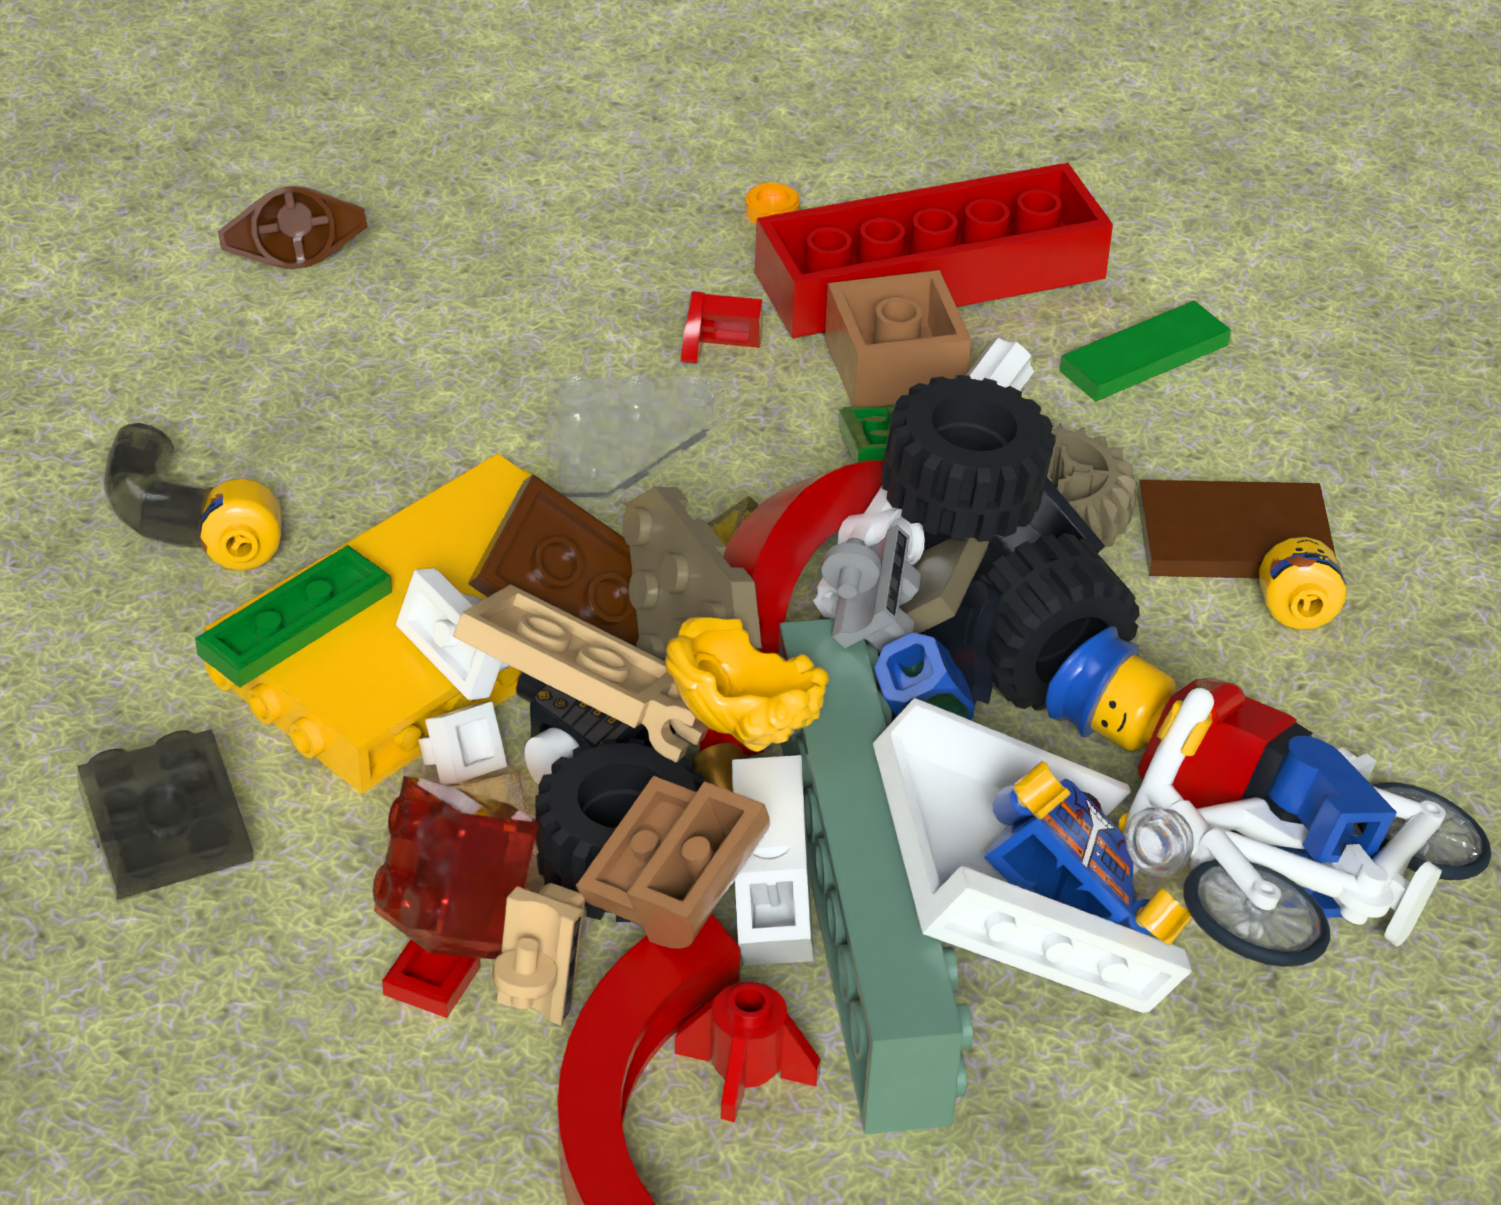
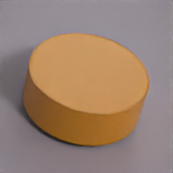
M781 183L759 184L750 189L746 195L745 214L754 224H756V219L759 217L800 210L799 194L791 187Z

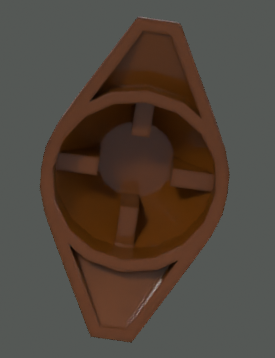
M295 185L277 188L263 195L218 231L221 250L280 268L298 269L309 267L322 261L366 229L368 225L363 207L313 188Z

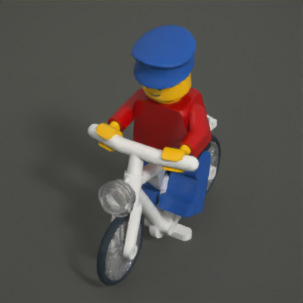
M1110 626L1100 631L1074 650L1049 682L1045 704L1050 718L1058 721L1068 720L1076 727L1083 738L1090 736L1096 731L1129 752L1138 751L1147 746L1137 768L1139 776L1143 781L1130 811L1121 816L1117 828L1125 835L1126 849L1134 863L1133 874L1140 870L1152 878H1166L1181 871L1190 857L1189 867L1191 871L1183 885V898L1190 915L1197 925L1213 940L1247 959L1280 967L1301 966L1314 962L1326 952L1330 943V925L1327 918L1344 917L1349 922L1359 925L1366 923L1368 917L1384 916L1390 907L1396 912L1385 931L1384 938L1397 947L1412 932L1438 879H1469L1478 876L1489 865L1492 854L1490 842L1484 830L1474 818L1453 802L1432 791L1410 784L1381 782L1371 785L1367 780L1377 760L1367 753L1356 758L1346 748L1337 750L1325 741L1312 737L1313 732L1296 723V718L1246 697L1241 687L1234 683L1211 677L1195 679L1177 692L1178 687L1175 680L1167 673L1139 657V645L1120 639L1117 627ZM1409 870L1416 872L1411 882L1403 877Z

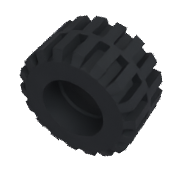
M956 375L955 379H947L940 376L931 378L929 385L918 383L909 388L908 395L900 396L896 402L895 410L892 411L881 475L882 489L887 491V501L892 508L902 509L901 517L909 523H920L924 526L923 531L934 535L938 533L951 536L950 539L965 541V537L975 538L978 542L992 541L995 534L1002 537L1015 534L1017 526L1026 527L1033 520L1034 512H1038L1055 444V435L1051 433L1053 425L1049 417L1040 414L1041 407L1034 400L1022 398L1021 391L1011 386L1005 388L998 385L997 381L988 378L977 380L971 379L970 375Z
M1063 533L1058 538L1053 534L1040 536L1032 544L1026 541L1016 546L1015 551L1008 556L1002 555L993 563L994 567L987 574H982L977 580L993 585L998 589L1000 595L999 607L991 624L989 634L993 684L1008 702L1012 701L1016 707L1026 709L1029 706H1032L1034 710L1046 709L1045 700L1050 680L1062 663L1086 640L1110 626L1117 627L1119 638L1130 642L1136 636L1138 625L1135 621L1140 616L1139 606L1135 602L1136 597L1083 538L1078 540L1072 534Z
M615 738L600 740V746L591 748L585 744L573 749V758L571 759L560 757L551 765L552 774L543 775L538 784L539 795L535 796L537 867L539 875H544V886L553 883L579 893L576 887L577 883L653 776L697 792L705 781L701 773H693V763L683 756L676 763L661 755L654 747L644 746V740L630 738L629 743H616ZM585 902L586 917L601 920L604 912L610 913ZM616 915V922H631Z

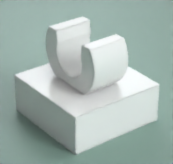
M493 702L476 703L425 719L429 736L418 738L424 765L436 764L441 785L458 784L508 767Z

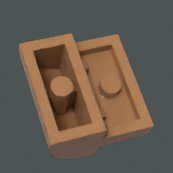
M653 776L581 877L576 887L579 893L585 897L586 903L642 925L650 942L669 948H686L694 941L770 827V818L765 804L705 781L699 790L695 792Z

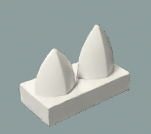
M436 568L414 570L396 626L468 700L489 698L499 671L511 666L452 637L461 613L484 599L460 593Z

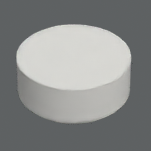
M549 728L528 740L524 750L525 761L531 777L537 784H539L544 774H552L551 765L560 757L573 758V749L580 746L572 736L561 729Z

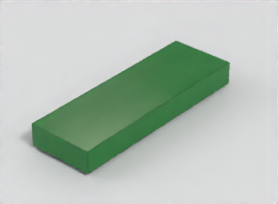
M1193 300L1062 355L1060 372L1097 402L1228 346L1231 329Z
M895 406L843 407V409H839L840 432L854 463L884 460L892 411L895 410Z
M347 545L196 637L197 655L241 688L392 593L391 576Z

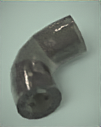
M132 423L121 427L116 433L108 452L104 476V491L118 519L146 539L177 547L203 549L199 538L202 512L209 493L213 488L182 485L166 479L174 457V445L163 431L142 423Z

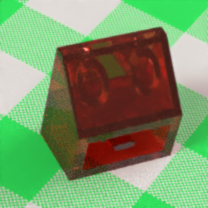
M404 776L400 796L393 801L389 811L388 829L391 836L385 862L377 870L373 882L374 912L430 954L496 960L502 953L507 897L517 886L523 889L525 887L539 822L508 803L420 778Z

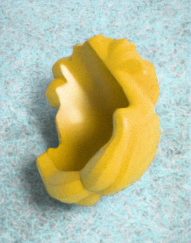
M688 618L682 623L678 637L669 640L665 648L667 652L665 669L674 678L675 686L691 713L708 728L720 733L731 734L750 750L758 752L771 743H783L789 740V736L794 733V730L807 727L820 716V709L824 702L823 695L826 694V685L830 680L827 671L823 668L815 667L813 661L804 654L785 661L777 653L760 652L751 644L749 633L743 629L741 619Z

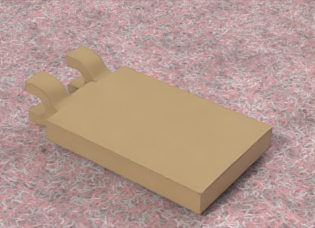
M511 584L461 613L452 637L633 728L642 723L648 730L650 742L655 750L676 763L685 756L689 743L685 740L698 745L708 732L709 728L700 722L683 702L675 686L674 678L665 669V661ZM670 723L674 728L675 732L685 740L677 738L675 735H673V733L670 730Z

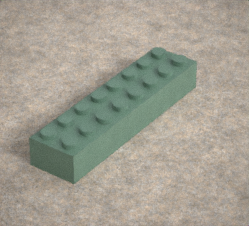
M835 619L779 623V655L785 661L800 654L807 655L813 661L815 667L825 669L830 677L826 685V694L823 695L824 702L820 709L819 718L813 720L807 727L794 730V733L789 736V740L781 743L783 756L802 755L809 879L864 1134L952 1126L955 1098L965 1096L967 1091L966 1068L961 1050L972 1048V1021L968 1005L966 1003L956 1004L953 991H956L958 987V969L953 947H942L939 939L922 934L873 747V742L892 723L891 708L884 699L882 690H877L876 687L878 679L874 668L879 658L878 651L871 644H866L865 639L847 648L841 646L832 638Z

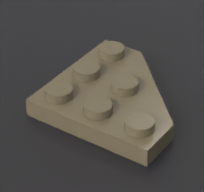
M654 486L626 503L622 529L625 542L630 546L632 576L629 583V598L632 606L636 609L639 636L636 647L665 661L667 656L665 648L669 640L678 637L682 623L688 618L711 617L726 620L741 619L743 629L749 633L751 644L757 650L762 649L754 580L744 568L731 567L723 558L726 546L705 520H693L685 511L688 499L678 487Z

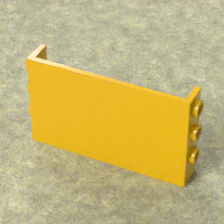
M497 453L204 627V632L347 545L391 576L392 593L241 688L205 661V668L210 679L219 689L223 691L231 689L245 700L252 713L260 722L266 725L273 723L290 736L295 748L308 759L316 757L361 794L421 755L418 738L429 736L425 719L476 703L493 702L495 707L516 693L517 682L522 671L511 666L499 671L489 698L468 700L396 626V622L414 570L436 568L460 593L482 599L487 598L467 583L520 486L532 474L525 469H520Z

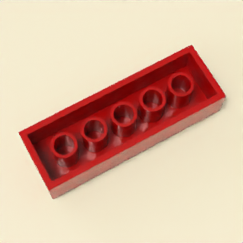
M1067 162L759 217L756 219L755 275L790 336L796 338L825 332L828 283L940 270L956 307L1106 279L1113 223Z

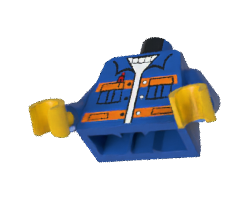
M1043 760L1019 781L1007 785L995 795L992 803L993 813L1000 823L1007 826L986 851L984 858L1010 884L1145 935L1152 933L1165 945H1171L1192 920L1189 911L1176 902L1173 896L1161 887L1150 900L1137 898L1133 885L1134 848L1129 839L1102 813L1101 804L1096 797L1081 791L1068 779L1058 782L1049 771L1050 767Z

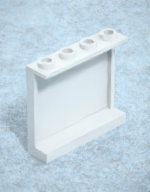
M916 698L905 707L873 742L922 934L1139 1012H1150L1192 972L1185 949L1172 944L1165 945L1159 939L1010 884L984 858L986 851L1007 826L1000 823L993 813L992 803L995 795L1007 785L1019 781L1042 760L1050 767L1049 771L1058 782L1068 779L1081 791L1096 797L1101 804L1102 813L1105 816L1131 792L1128 784Z

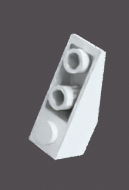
M802 755L732 760L733 792L765 804L770 818V827L735 878L738 944L741 948L740 953L743 965L815 961Z

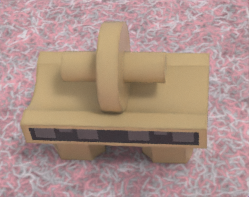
M550 883L546 884L538 894L517 886L507 897L502 953L496 958L492 972L493 984L498 989L497 1003L508 1007L513 1006L517 1009L534 1008L541 1012L549 1022L560 1026L563 1025L571 1012L574 982L577 974L580 930L585 905V897L581 893Z

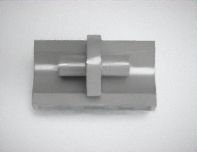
M898 525L889 528L885 538L877 544L867 547L863 540L850 538L846 543L832 546L824 555L821 567L822 576L827 584L836 589L839 594L832 638L844 648L865 639L881 653L884 645L913 632L914 621L899 606L912 600L919 591L921 573L906 560L910 536Z

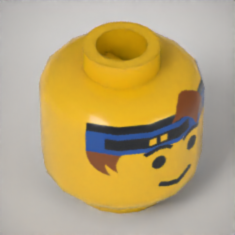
M238 478L224 481L214 487L204 500L201 512L199 538L204 552L213 562L230 570L257 569L270 561L279 548L282 533L283 514L278 498L270 488L255 480Z
M1309 537L1289 538L1276 544L1264 556L1259 568V585L1271 616L1283 626L1296 630L1316 629L1329 623L1340 613L1346 600V581L1334 552L1320 540Z

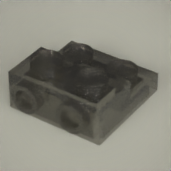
M212 729L196 734L189 730L172 732L157 740L155 745L129 752L121 748L109 749L94 755L89 759L88 763L77 766L79 793L97 849H101L117 900L253 861V848Z

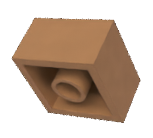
M940 270L828 283L825 341L852 407L896 404L901 395H908L909 388L918 383L929 385L931 378L943 376L947 379H955L956 375H966L969 372L972 339Z

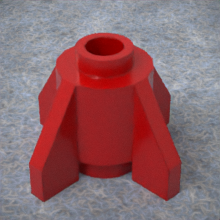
M747 981L737 982L725 987L716 997L680 1025L675 1036V1054L708 1062L711 1060L716 1071L725 1079L721 1101L722 1120L735 1122L745 1094V1088L765 1084L780 1070L782 1079L817 1086L820 1076L821 1058L787 1013L785 1000L778 991L766 984Z

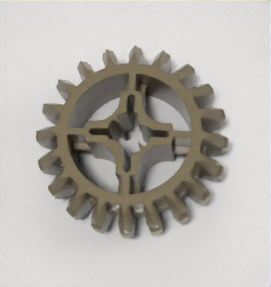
M1060 422L1058 427L1051 431L1055 435V444L1047 478L1105 546L1113 547L1116 537L1119 534L1125 533L1126 527L1131 521L1132 510L1135 508L1137 490L1134 489L1133 465L1123 461L1122 449L1107 447L1105 436L1087 437L1085 427L1075 432L1064 430Z

